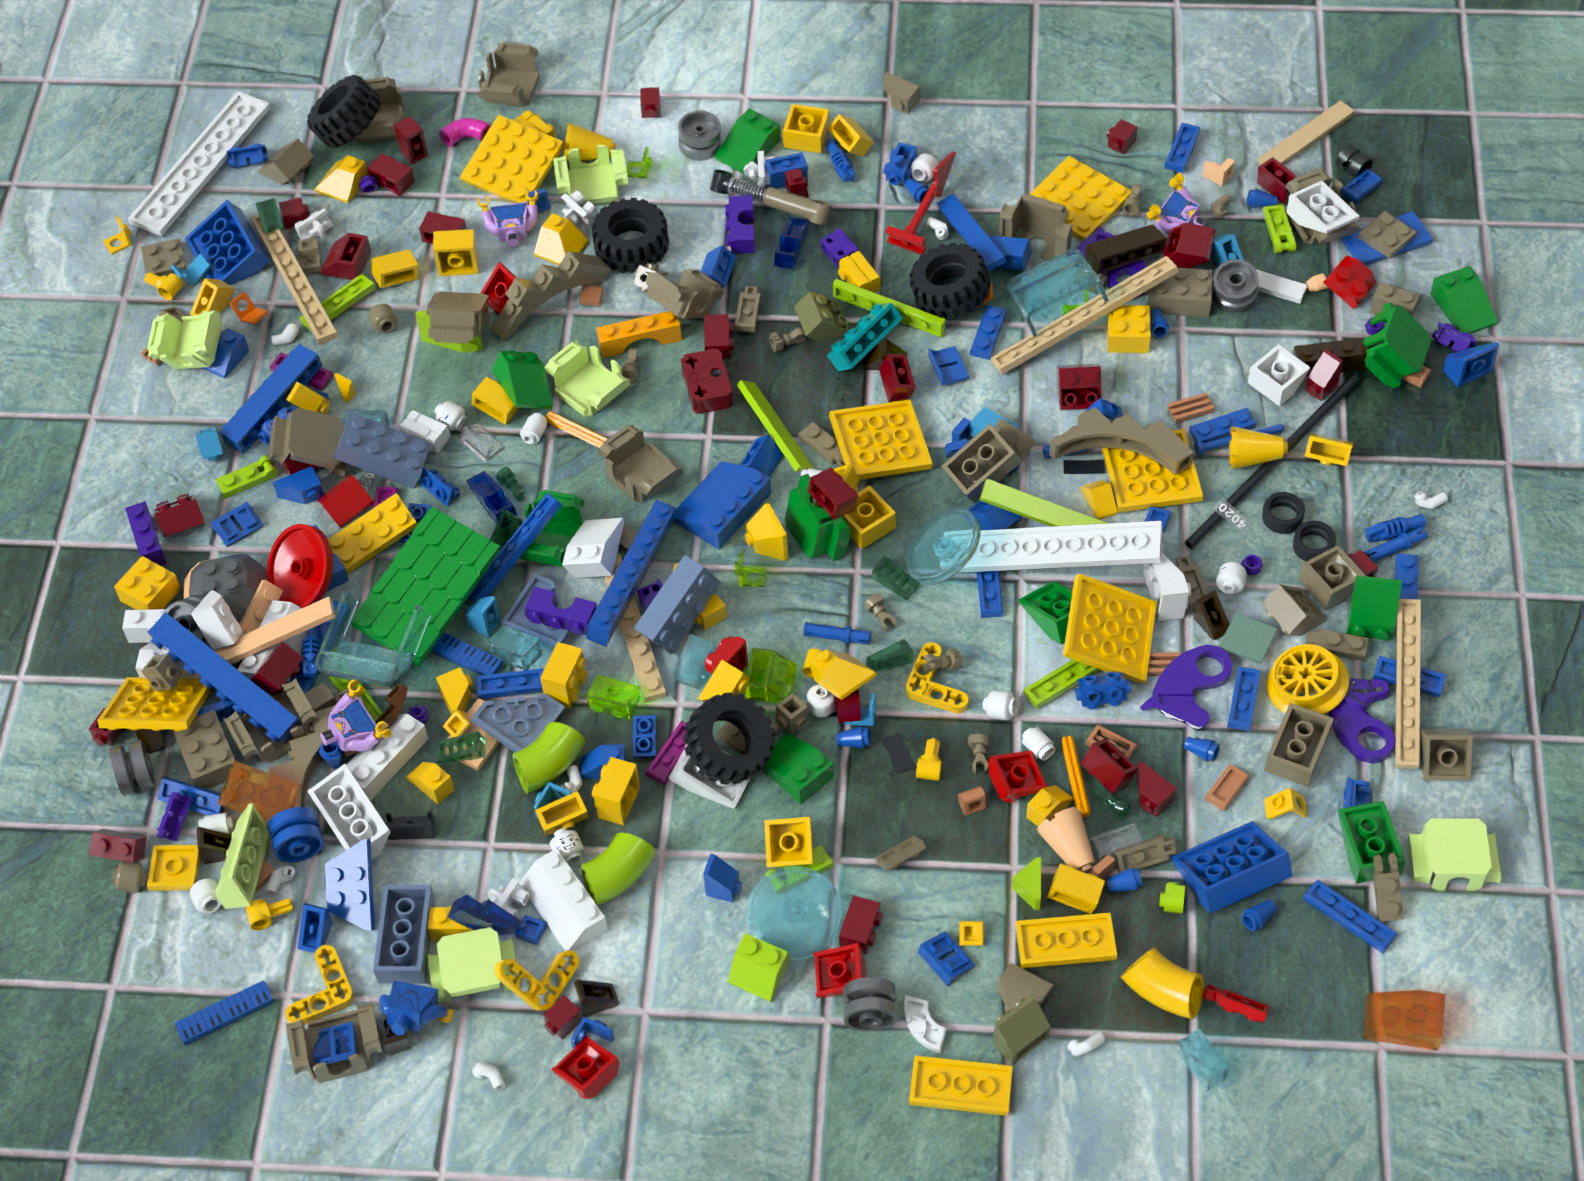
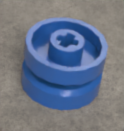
M293 807L277 813L268 821L267 830L272 841L271 845L276 859L286 863L301 862L317 855L323 849L324 839L314 810L306 807Z

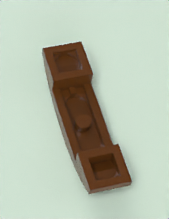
M398 683L384 698L390 706L375 721L376 725L384 721L388 724V727L385 729H389L394 723L407 695L408 688L404 684ZM351 750L342 751L346 756L359 752Z

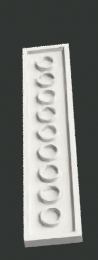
M238 91L128 218L129 224L162 237L229 158L226 151L231 150L233 147H238L271 109L270 103Z
M1161 521L945 532L942 571L943 573L1161 563L1163 525Z

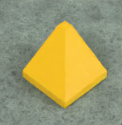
M335 373L338 389L344 401L348 403L356 394L353 382L339 373Z
M456 709L443 727L458 741L470 727L471 722L464 711Z
M959 920V945L983 946V921Z

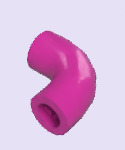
M463 118L446 125L440 130L439 136L450 147L467 137H472L482 142L492 125L476 118Z

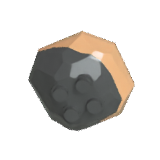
M234 554L201 561L190 570L184 579V599L191 595L200 594L206 596L210 591L214 590L223 597L234 618L240 624L261 581L267 580V569L247 554Z

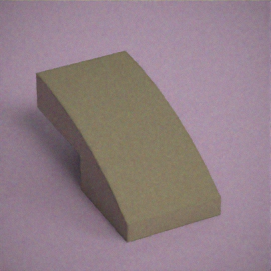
M318 237L298 240V252L302 271L305 275L319 273L322 268Z

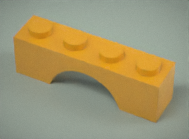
M670 311L596 327L602 358L623 354L629 344L639 339H655L662 345L682 341L679 319Z

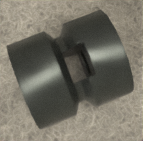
M1348 144L1337 155L1335 165L1345 172L1348 171L1350 176L1356 178L1365 170H1371L1373 159L1365 153H1361L1352 144Z

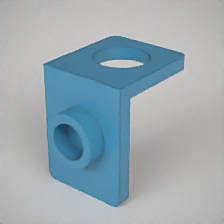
M201 254L195 258L185 271L175 265L171 266L179 278L193 286L211 267Z
M872 692L869 708L860 707L861 721L844 722V724L874 726L877 713L876 693Z
M548 782L543 792L540 791L536 797L534 811L549 804L552 797L558 800L563 798L564 796L558 792L563 793L565 796L572 794V792Z

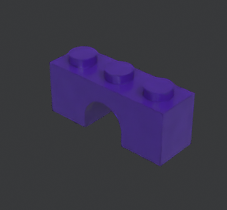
M752 195L729 196V204L725 205L726 217L729 216V219H726V231H730V234H726V244L731 246V253L733 254L755 253L754 225H744L754 223Z
M146 501L126 507L125 510L140 557L143 556L160 566L167 564Z
M534 587L525 606L528 620L536 624L550 625L555 629H565L577 635H587L588 623L597 608L596 602L576 597L570 607L559 609L556 608L558 603L554 591Z

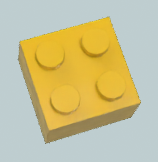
M792 104L783 128V148L821 153L829 131L828 128L830 127V110Z
M474 229L434 232L433 252L439 276L479 274V253Z
M1121 305L1107 314V352L1149 353V305Z
M870 485L857 493L858 498L855 510L841 516L851 529L850 538L861 549L896 528V512Z
M143 556L114 586L120 601L135 610L163 609L181 590L174 573Z
M557 642L540 677L543 693L548 694L568 709L571 708L574 701L578 700L582 683H586L588 678L583 649Z
M610 757L608 764H604L602 767L599 784L596 783L592 790V797H594L595 801L594 808H596L598 818L624 826L640 789L637 765Z

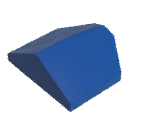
M353 1021L319 1031V1038L313 1050V1061L315 1063L326 1062V1064H331L349 1059L350 1055L358 1054L359 1049Z

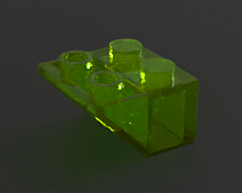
M752 648L746 674L750 677L748 687L745 690L746 700L752 698L755 701L780 703L793 692L797 665L774 650Z

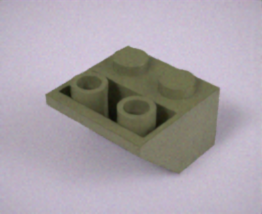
M809 291L794 306L805 335L809 338L822 342L844 336L849 331L848 322L841 311V305L836 300H830L821 294Z
M1033 995L1026 1000L1024 998L1019 1000L1013 1010L1007 1014L1002 1013L995 1020L993 1044L1012 1065L1050 1037L1051 1026Z

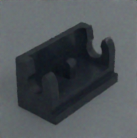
M427 811V816L392 817L391 813H385L387 818L385 824L391 831L388 840L434 838L435 816L433 811Z

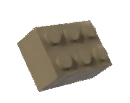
M1177 268L1178 273L1148 290L1150 311L1157 308L1161 310L1162 314L1209 317L1212 270Z
M988 424L945 462L942 467L964 494L975 503L980 499L986 479L998 483L1023 460L991 424Z
M1290 703L1267 756L1264 771L1308 787L1330 735L1334 718Z
M215 710L195 717L188 730L175 731L173 729L194 785L210 789L241 776Z

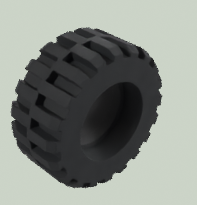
M351 75L337 81L335 85L333 84L329 87L330 89L325 91L320 99L315 102L307 116L309 129L327 147L339 148L346 145L347 142L354 140L357 135H360L370 125V122L374 120L376 113L379 111L381 106L380 96L361 76Z
M622 198L618 202L613 201L609 203L608 207L604 206L600 213L596 214L592 222L595 254L614 271L617 269L621 273H625V271L635 273L639 265H647L648 262L657 264V261L660 262L668 251L669 235L666 217L661 209L657 208L653 203L649 204L647 200H637V198L625 200V198ZM629 231L644 233L641 237L631 240L617 238L620 234Z
M957 243L941 244L935 249H929L928 253H923L919 257V261L916 260L909 275L910 286L920 310L943 319L949 318L953 320L959 316L962 318L967 316V313L974 312L978 305L981 306L984 303V298H987L991 287L990 277L982 255L973 247H968L962 243L960 245H957ZM962 277L955 283L939 286L941 282L949 278Z
M729 692L723 695L717 694L712 696L689 717L690 720L684 728L687 733L683 735V742L688 745L684 750L686 755H690L692 758L689 762L693 767L696 765L700 769L698 771L700 775H708V780L714 783L720 780L721 784L728 785L731 782L738 784L748 780L766 765V762L772 756L771 751L775 748V740H772L775 736V729L770 727L772 723L770 716L766 717L763 713L765 709L762 706L757 707L755 705L756 701L752 698L744 699L745 696L743 694L737 693L733 696ZM716 721L729 722L741 731L746 743L743 756L735 757L728 755L717 746L713 737V725Z

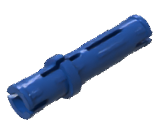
M1420 526L1408 533L1403 532L1397 538L1364 551V553L1375 562L1402 549H1410L1413 544L1426 540L1428 535L1426 531L1421 532L1424 530V527Z
M805 622L803 636L844 641L845 644H850L851 642L869 645L871 640V631L856 630L849 626L841 628Z

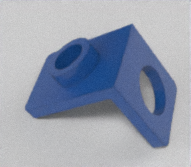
M1102 398L1085 410L1088 411L1096 407L1106 418L1111 420L1123 416L1120 406Z
M583 1017L571 1038L572 1049H574L583 1040L587 1032L613 1042L615 1039L614 1033L602 1021H592Z

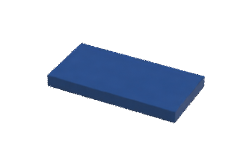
M1413 211L1395 217L1417 233L1416 237L1394 256L1432 244L1433 238ZM1364 228L1359 229L1358 232L1341 237V241L1352 257L1360 260L1365 266L1388 258L1358 238L1359 232Z

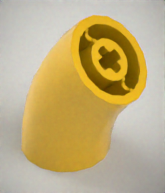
M1155 947L1146 952L1120 976L1138 995L1167 1012L1189 1019L1196 1018L1199 1013L1204 989L1202 975L1172 963Z

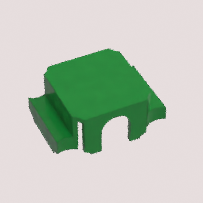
M1390 302L1383 305V311L1375 314L1370 322L1371 325L1385 322V327L1380 332L1366 337L1363 344L1368 347L1383 340L1385 341V343L1367 349L1365 366L1385 385L1396 388L1401 386L1400 382L1403 376L1421 372L1431 339L1429 333L1402 306H1394Z
M809 474L802 475L799 478L798 487L790 491L784 519L786 528L808 558L828 553L832 562L841 559L843 554L846 553L851 529L842 517L821 524L820 521L831 518V516L824 508L812 505L814 498L808 492L811 477Z
M549 490L538 491L539 495L533 501L534 508L547 493L558 500L562 506L519 559L564 567L562 564L566 547L582 526L580 509L584 506V501L576 495ZM532 503L526 505V518L533 511Z

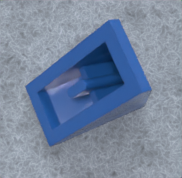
M307 903L303 904L297 949L315 953L320 946L325 945L333 926L327 908Z

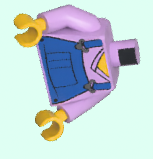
M1180 173L1176 174L1169 182L1172 188H1177L1178 190H1174L1161 208L1154 204L1147 213V218L1149 220L1155 219V226L1165 234H1168L1169 229L1183 223L1200 226L1206 225V219L1199 217L1200 205L1194 200L1187 188L1182 186L1184 177Z
M529 190L525 193L526 198L529 200V205L527 202L491 206L490 210H488V196L485 195L487 201L485 204H481L478 197L477 204L483 210L481 214L485 228L492 235L498 236L500 242H507L510 247L518 246L519 240H524L528 237V232L533 229L538 220L535 201L538 200L539 196L536 190L533 198H529Z
M352 680L349 682L348 689L350 692H346L331 711L328 717L329 730L320 733L324 745L327 746L337 742L342 751L365 752L377 744L381 737L389 738L391 736V731L385 729L388 727V724L381 721L376 725L360 699H355V695H362L365 691L362 685L355 690L359 681Z

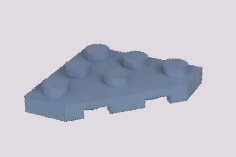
M534 573L502 620V627L555 648L557 642L565 643L570 635V631L555 629L550 625L542 623L536 624L527 619L525 606L534 587L554 591L558 603L556 608L562 609L553 580Z
M548 694L525 698V696L507 698L504 701L495 702L490 700L482 703L470 721L512 751L517 752L534 742L544 731L548 723L555 722L564 711L565 706Z

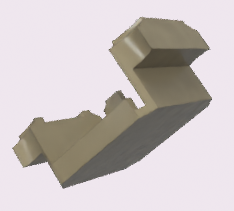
M503 41L497 44L498 48L493 51L495 68L492 53H487L488 75L485 81L484 71L481 70L479 73V98L484 99L485 102L518 107L530 105L540 79V73L536 70L535 64L538 50L531 45Z
M388 77L365 80L380 96L381 106L374 120L370 122V125L360 135L356 136V141L368 143L397 138L394 124L405 119L400 88L396 89L395 79Z
M1319 169L1294 178L1286 184L1285 188L1289 190L1290 194H1293L1320 181H1323L1329 187L1332 178L1327 175L1326 169ZM1335 180L1331 188L1338 196L1343 188L1342 183L1339 180ZM1350 202L1348 206L1356 212L1353 202ZM1289 216L1302 241L1310 245L1319 243L1320 246L1358 232L1360 228L1353 221L1326 234L1301 226Z
M1025 193L1020 196L1015 207L1004 203L999 217V236L1015 238L1021 228L1022 232L1018 238L1029 239V241L1033 239L1045 241L1047 246L1041 255V259L1047 261L1053 259V257H1059L1068 260V254L1071 252L1073 224H1068L1069 211L1064 205Z
M684 269L678 284L664 275L665 272L662 270L648 273L645 280L651 284L646 289L647 296L677 317L683 319L704 318V315H710L716 299L721 300L724 293L719 283L698 269Z
M443 291L435 293L427 305V315H430L431 328H428L429 338L434 339L435 342L467 344L477 336V313L478 336L482 337L483 320L484 328H487L489 323L488 295Z
M299 407L293 410L287 419L275 416L270 433L269 460L274 459L283 464L290 453L292 460L328 468L329 475L336 474L343 477L346 473V463L335 459L334 455L344 424L339 417Z
M634 424L627 425L604 441L598 449L599 455L606 459L607 478L635 503L646 501L684 474L683 468L679 467L675 460H669L650 442L645 446L643 431L635 428Z
M296 678L288 684H282L286 693L282 692L272 696L274 700L296 716L302 723L301 726L290 730L292 736L285 744H282L279 740L276 743L265 735L267 731L263 727L257 729L248 721L250 717L245 713L243 720L237 711L230 717L223 718L247 761L251 756L257 754L262 761L271 763L287 754L289 750H292L289 741L311 734L309 724L319 719Z
M373 1002L366 1005L356 1004L357 1011L354 1010L308 1022L307 1030L302 1018L294 1023H286L291 1060L295 1074L309 1071L312 1079L318 1083H323L369 1071L370 1066L373 1064L372 1054L377 1052L383 1053ZM353 1021L359 1049L358 1054L350 1055L349 1059L331 1064H326V1062L315 1063L313 1061V1050L319 1038V1031Z

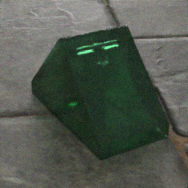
M275 198L256 203L264 233L284 228Z
M503 509L490 541L500 545L501 550L517 531L518 526H521L522 519Z

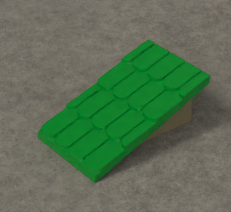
M431 507L413 530L411 537L395 556L393 563L373 587L371 594L355 613L351 621L352 627L420 667L500 552V545L493 541L491 542L481 534L474 532L455 519Z

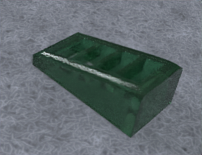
M886 556L872 569V579L905 600L920 587V583ZM908 583L909 586L903 590L902 587Z
M903 639L866 658V666L876 672L910 664L913 662V650L907 641Z
M479 731L436 742L437 762L440 764L486 757L484 737ZM445 747H449V754L447 755L445 752Z

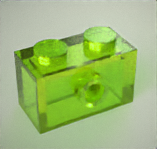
M597 674L587 694L589 708L596 712L603 711L617 718L631 720L640 700L639 686Z

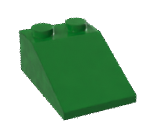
M749 108L737 119L717 151L715 159L744 174V167L750 162L758 163V151H764L765 157L781 141L780 124Z
M1471 266L1434 278L1430 295L1452 326L1456 328V331L1462 334L1464 332L1472 334L1498 324L1483 284Z
M499 351L492 372L514 406L520 408L552 409L553 403L544 365L538 355L530 351Z
M1356 576L1347 612L1346 634L1376 638L1378 640H1392L1402 580Z
M1052 581L1018 599L1020 605L1049 638L1061 645L1065 643L1073 591L1056 581Z
M790 733L785 734L775 742V748L771 751L772 756L762 768L800 805L834 778V764L817 748Z
M1384 801L1338 809L1348 862L1355 883L1373 881L1374 855L1381 856L1383 872L1389 871V853H1395L1398 864L1397 871L1399 876H1401L1406 860Z

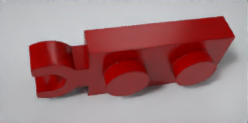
M1207 984L1202 995L1207 1000L1218 1002V1005L1223 1006L1222 1008L1225 1011L1244 1014L1247 1019L1254 1022H1264L1271 1007L1227 989L1220 990L1211 984Z

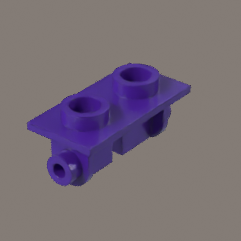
M1438 322L1439 332L1435 330L1432 335L1435 342L1447 348L1451 341L1454 342L1451 350L1455 352L1476 347V340H1474L1475 338L1471 334L1466 332L1462 334L1448 323L1442 324Z
M173 791L168 796L169 801L159 828H157V837L177 842L192 798Z

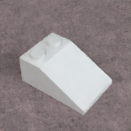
M1323 181L1289 195L1287 214L1301 226L1327 234L1359 219V215Z
M625 519L585 520L566 547L562 564L564 568L574 578L612 576Z
M1161 552V563H1144L1142 567L1151 600L1157 601L1156 618L1157 621L1184 618L1185 609H1188V596H1191L1190 583H1186L1184 574Z
M683 750L668 779L687 791L734 809L750 778L738 784L731 782L728 785H723L720 783V780L714 783L708 780V775L702 776L698 773L700 769L696 765L694 767L689 762L692 759L691 756H687L685 750Z

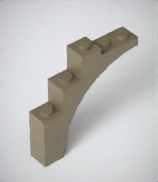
M567 251L558 267L542 264L532 281L519 278L514 279L505 294L509 299L491 329L502 340L508 341L519 325L547 300L577 286L601 285L611 268L600 257Z
M1096 407L1082 412L1078 417L1077 426H1072L1062 435L1055 436L1050 442L1049 455L1055 460L1063 455L1082 449L1099 447L1118 448L1149 457L1166 467L1174 475L1190 467L1194 452L1162 420L1149 424L1143 429L1127 413L1122 417H1117L1111 423Z
M362 696L358 697L366 709ZM335 706L315 712L319 720L312 721L309 724L311 734L289 741L292 750H289L288 754L291 761L268 768L271 776L267 778L270 790H275L278 797H282L285 807H305L310 782L318 766L324 760L319 753L320 746L323 743L320 733L329 730L328 717Z

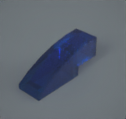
M790 217L780 235V243L774 255V266L794 269L806 238L809 220Z
M485 471L466 480L480 504L500 528L518 519L514 505L504 495L503 489Z
M468 894L453 902L448 918L472 930L491 927L498 935H511L525 926L524 922L491 900L487 899L480 903Z

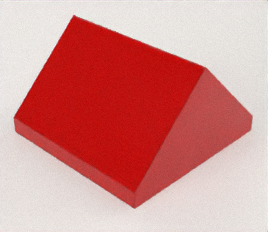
M498 262L480 293L488 295L489 305L498 314H500L509 299L505 294L514 279L517 278L501 262Z
M352 474L317 500L340 528L374 503Z

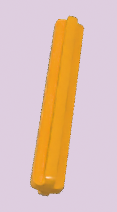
M549 411L545 416L548 424L598 448L608 439L552 411Z
M1064 736L1061 744L1075 806L1081 812L1082 818L1089 817L1090 807L1074 738L1072 736Z

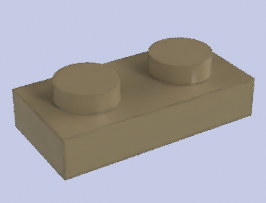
M1001 417L994 425L999 434L1022 458L1026 457L1036 442Z
M912 836L875 857V860L879 867L885 870H894L906 859H913L919 856L920 851L926 849V846L922 839Z

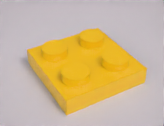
M154 845L147 882L148 890H191L192 886L197 882L200 862L198 845Z

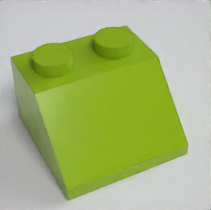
M745 933L734 954L728 983L771 1002L792 959L787 951Z

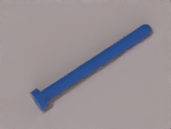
M1278 424L1254 431L1273 435L1283 432L1285 428L1284 425ZM1232 436L1207 443H1202V441L1195 442L1194 449L1198 457L1203 456L1206 451L1229 446Z

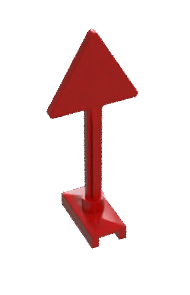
M952 151L934 168V183L926 193L909 226H906L903 231L888 225L885 234L889 235L886 240L887 243L920 255L925 252V238L916 235L917 228L935 195L941 197L956 152Z

